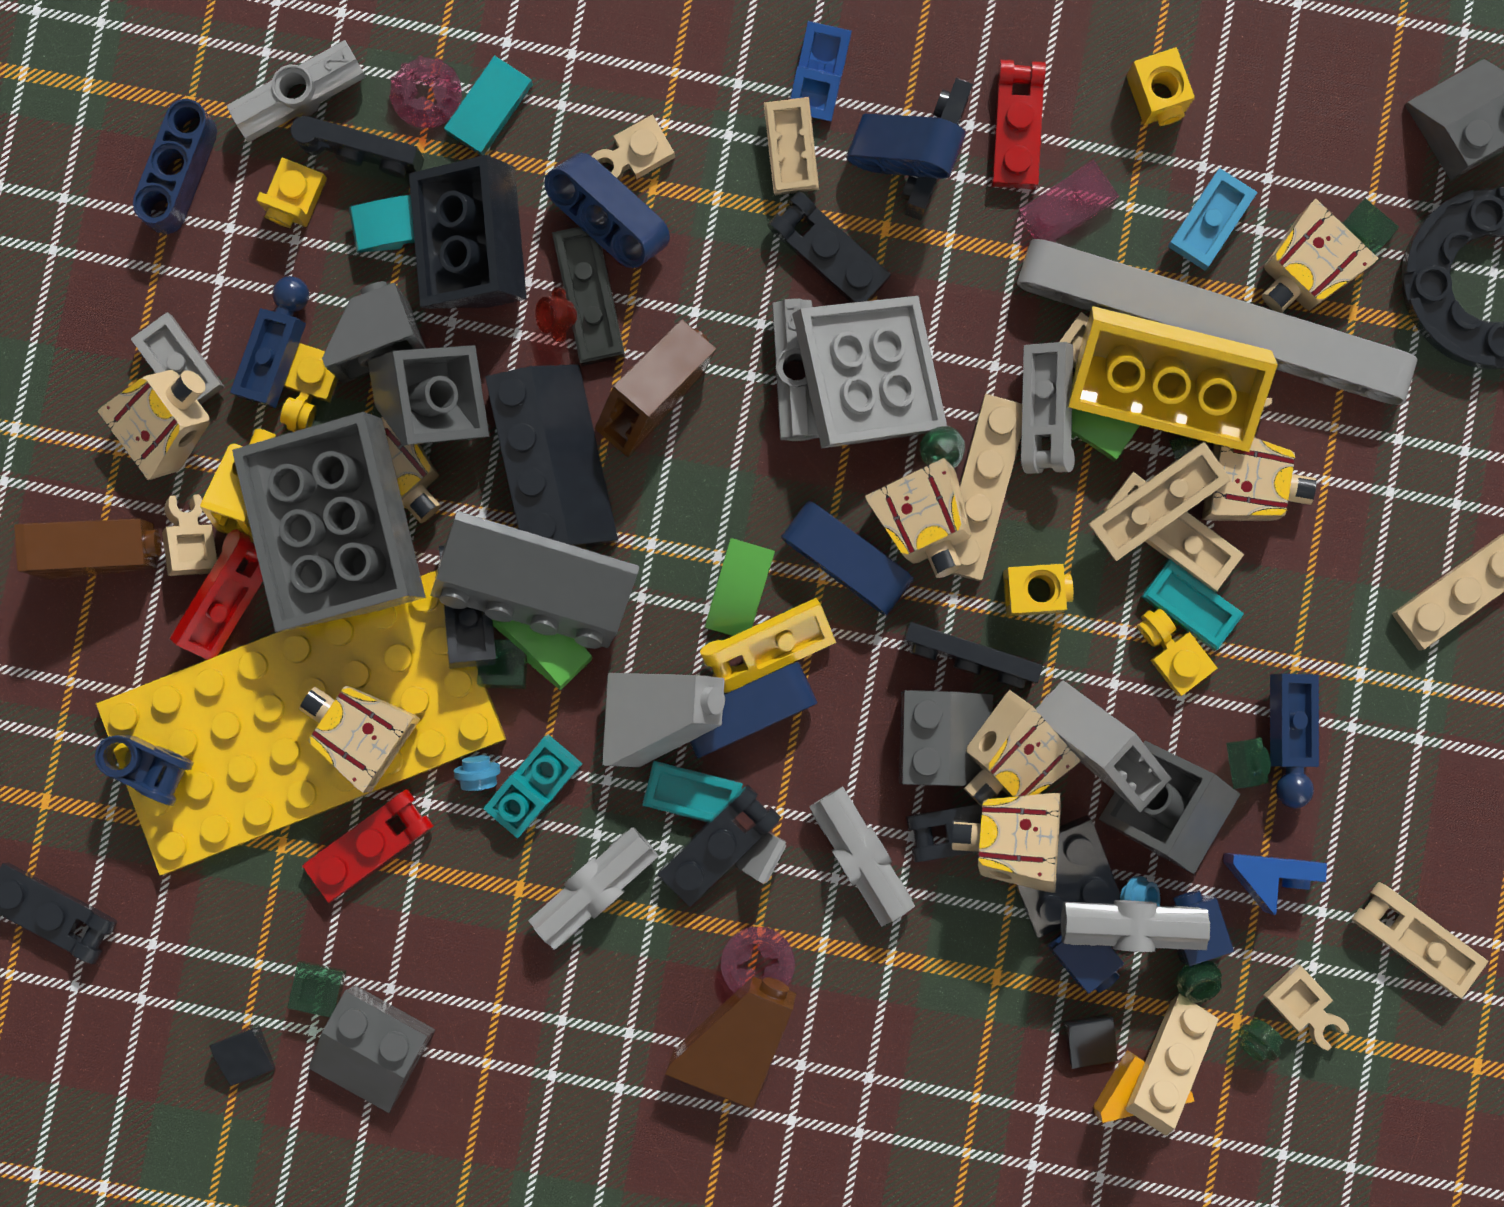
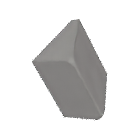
M768 832L736 862V866L763 884L767 883L787 846L786 842Z

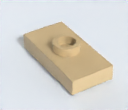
M809 97L765 102L764 110L774 194L782 195L796 193L797 191L819 190Z

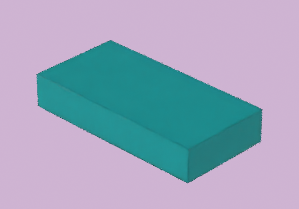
M494 55L444 127L445 132L480 156L485 155L533 86L532 80Z
M1171 559L1166 561L1141 595V598L1157 610L1159 608L1162 609L1172 621L1187 632H1190L1213 651L1219 649L1244 615L1243 612Z
M654 761L642 806L709 822L742 789L743 783Z

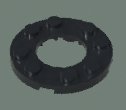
M1504 187L1478 191L1470 190L1444 202L1428 215L1414 232L1407 246L1402 264V292L1404 302L1414 325L1435 349L1445 356L1468 366L1483 369H1504V321H1482L1468 314L1459 302L1455 300L1452 291L1451 264L1458 250L1469 241L1484 236L1504 238Z

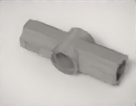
M344 40L300 65L289 64L281 67L276 71L270 82L226 106L237 127L249 143L294 117L311 116L317 111L321 102L366 78L347 42ZM294 85H306L303 95L295 99L287 98L290 88Z
M784 299L772 303L780 440L805 441L819 438L806 377L801 380H791L783 371L785 365L790 361L803 362L792 313L801 308L812 307V300Z
M843 786L809 806L824 835L826 834L834 847L831 850L852 886L856 885L881 927L895 921L915 907L911 896L891 867L890 863H892V860L872 827H867Z
M632 827L611 844L597 859L593 857L563 884L565 888L528 921L544 942L555 950L574 935L591 917L595 919L625 892L623 888L659 855L650 843Z
M1115 900L1114 904L1063 902L1061 935L1062 943L1105 945L1113 946V949L1122 951L1155 952V948L1207 950L1208 941L1210 940V921L1208 909L1199 907L1157 906V903L1132 900Z

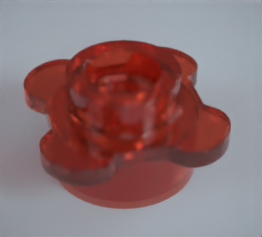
M555 287L551 292V296L542 297L538 301L535 309V319L538 328L543 333H551L552 339L555 342H563L568 328L576 323L577 311L573 303L566 299L565 289Z

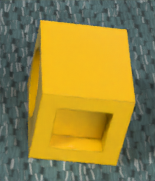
M1177 47L1134 61L1126 75L1143 125L1158 121L1159 126H1165L1182 119L1185 116L1184 112L1187 111L1195 98ZM1156 83L1164 84L1171 91L1172 97H1158L1153 92L1151 85Z
M1064 564L1008 567L1003 571L1006 617L1062 613L1067 610V602L1073 601L1071 574L1064 575ZM1040 578L1048 583L1050 597L1046 602H1037L1030 597L1028 584L1031 579Z

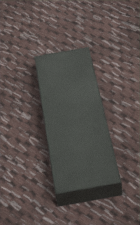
M581 227L552 232L581 366L625 357L602 246Z

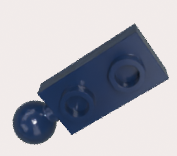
M294 276L281 278L274 285L272 296L277 305L275 312L262 308L259 310L230 391L231 394L239 398L272 408L277 407L306 326L305 322L293 317L294 312L302 310L307 305L309 289L304 281Z
M1270 674V766L1285 767V774L1277 782L1276 794L1280 802L1290 808L1304 807L1311 801L1314 794L1313 783L1304 774V767H1319V675Z

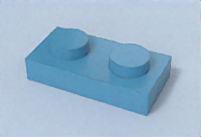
M1219 168L1167 247L1205 271L1254 199L1257 191Z

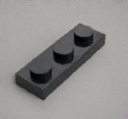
M956 78L951 92L942 89L933 115L958 125L973 84ZM908 176L901 198L908 200L905 215L920 221L922 220L938 178Z
M913 622L907 625L902 640L903 643L912 645L909 653L932 661H936L938 654L955 659L953 667L974 675H980L981 669H985L999 674L997 682L1021 690L1024 689L1025 683L1031 685L1038 683L1043 668L1041 664Z

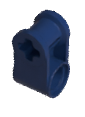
M131 735L109 736L100 742L95 752L96 765L106 776L135 788L137 792L150 799L169 806H173L176 801L174 793L185 770H191L194 762L182 755ZM121 743L125 744L131 751V761L124 769L116 766L113 761V751Z

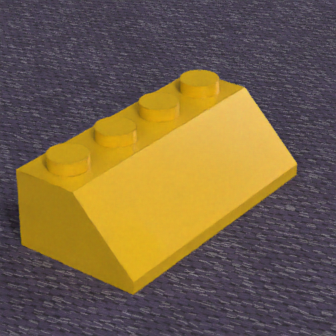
M1092 306L1079 350L1068 407L1249 452L1278 364L1272 350Z

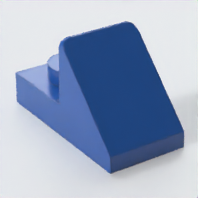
M1224 853L1223 863L1259 907L1265 913L1276 915L1279 878H1282V887L1310 890L1311 881L1326 882L1327 863Z

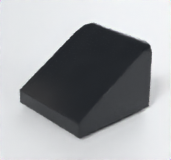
M1105 1014L1063 1022L1072 1069L1118 1061L1115 1026L1112 1016Z
M260 1025L209 1045L213 1057L230 1086L275 1069Z

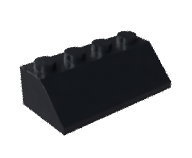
M528 366L485 376L519 530L582 549L619 541L580 366Z

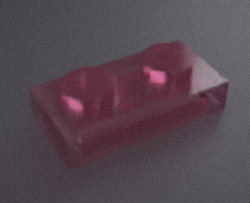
M1092 160L1020 208L1017 214L1034 239L1056 242L1116 202L1119 195L1096 162Z

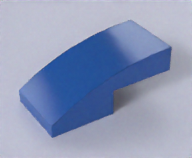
M808 21L790 99L809 97L811 117L832 121L852 30Z

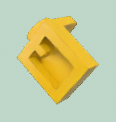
M282 157L267 194L259 192L256 201L266 211L265 217L270 221L287 228H291L293 222L307 227L327 177L324 173Z

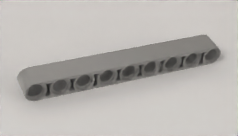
M1032 239L1029 242L1017 281V286L1027 292L1090 312L1092 306L1272 350L1278 364L1277 370L1389 404L1401 405L1405 403L1418 360L1411 353L1046 240Z

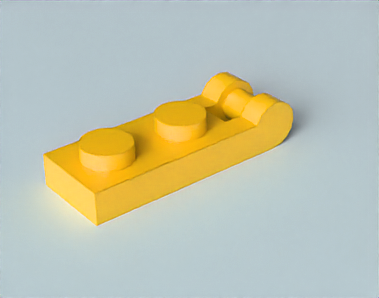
M814 598L728 639L712 641L702 647L700 654L705 665L712 668L714 672L712 677L725 678L724 693H728L836 643L820 602L817 598ZM741 655L744 663L732 667L729 660Z

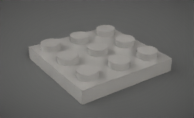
M918 296L801 308L792 313L821 448L939 432L948 428Z

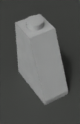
M608 673L602 765L641 767L721 726L725 705V678L677 674Z
M1064 680L1036 708V711L1076 754L1080 762L1138 812H1141L1171 780V777L1135 732Z

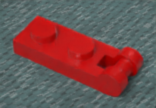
M1000 59L997 80L991 187L1037 189L1043 93L1046 75L1045 62L1032 61L1030 66L1014 65V60ZM1013 83L1029 84L1028 96L1012 95Z
M234 529L226 536L222 545V553L169 638L177 646L207 660L218 656L263 582L255 545L251 542L248 534ZM244 558L248 560V565L244 572H241L237 568Z
M408 789L396 795L383 807L302 865L328 903L341 896L434 827L427 815L422 817L412 804L416 800ZM396 815L400 817L407 827L399 835H397L388 822Z

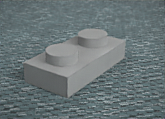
M168 312L131 338L155 373L173 370L180 375L183 371L188 370L198 374L206 386L205 391L197 398L200 404H203L225 388L177 321Z

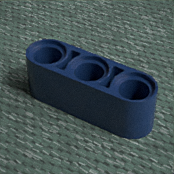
M192 99L177 100L168 108L133 198V208L136 215L152 230L160 234L174 233L184 223L217 136L216 123L204 108ZM200 118V124L196 130L190 133H183V127L188 120ZM177 159H184V165L180 172L174 175H167V169L171 162ZM163 200L168 201L167 210L164 214L155 218L151 217L152 208L156 203Z
M863 114L846 159L856 167L873 173L947 179L951 176L964 142L966 131L951 121L936 117Z
M586 153L575 154L546 174L544 186L551 201L625 267H640L668 246L670 234L666 223L591 155Z
M811 501L805 503L781 535V539L795 551L885 616L890 613L914 580L906 570Z
M799 661L725 694L722 725L689 742L696 758L698 759L817 704L816 697Z

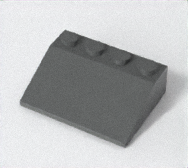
M361 412L232 450L275 632L379 611L426 598L382 418Z

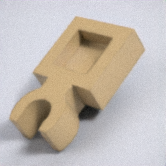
M653 114L614 135V141L618 147L616 150L602 149L592 155L601 164L605 162L612 164L614 168L611 173L619 181L623 176V172L631 169L635 178L638 179L675 158V153Z
M199 494L193 495L190 499L191 512H182L177 507L176 495L170 496L165 503L166 517L174 524V526L166 527L162 532L168 576L209 574L217 561L212 524H198V517L203 511L200 507L202 498Z
M1296 964L1263 995L1294 1030L1300 1032L1308 1024L1312 1041L1327 1051L1332 1046L1323 1036L1326 1026L1333 1024L1340 1032L1344 1034L1349 1032V1027L1342 1018L1326 1013L1323 1010L1333 1000L1301 965Z

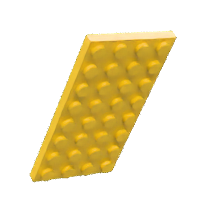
M437 570L421 576L426 598L379 611L277 632L96 703L108 737L115 735L135 736L155 746L173 751L194 762L191 770H185L175 790L174 796L176 801L173 806L150 799L137 792L135 788L126 785L159 875L168 874L507 740L479 667L449 669L444 604L440 602L439 598L430 596ZM345 686L353 687L420 718V721L372 792L363 793L358 790L309 743L308 740L319 723L300 711L299 707L312 688H318L335 700ZM121 743L114 749V754L119 767L124 769L131 761V751L125 744Z

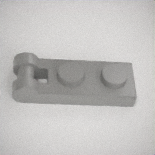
M1068 342L1024 345L1021 464L1026 474L1042 473L1044 468H1053L1055 472H1071L1074 467L1075 456L1071 446L1072 408L1068 407L1073 383V345ZM1043 437H1051V450L1042 449Z

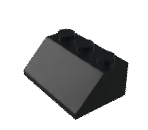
M483 155L409 173L420 307L425 309L489 308L527 300L515 167L489 155Z

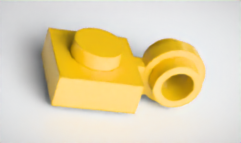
M301 343L298 345L284 384L286 388L300 392L296 399L289 397L285 401L280 416V422L286 424L287 429L292 432L312 427L317 410L316 406L311 405L312 398L315 397L330 402L338 379L323 363L322 357L325 351Z
M1159 608L1154 613L1149 610L1141 616L1143 621L1137 627L1142 636L1153 647L1160 643L1164 648L1162 652L1150 661L1178 697L1184 695L1218 669L1190 632L1185 633L1175 642L1173 641L1171 634L1176 631V627L1162 609Z

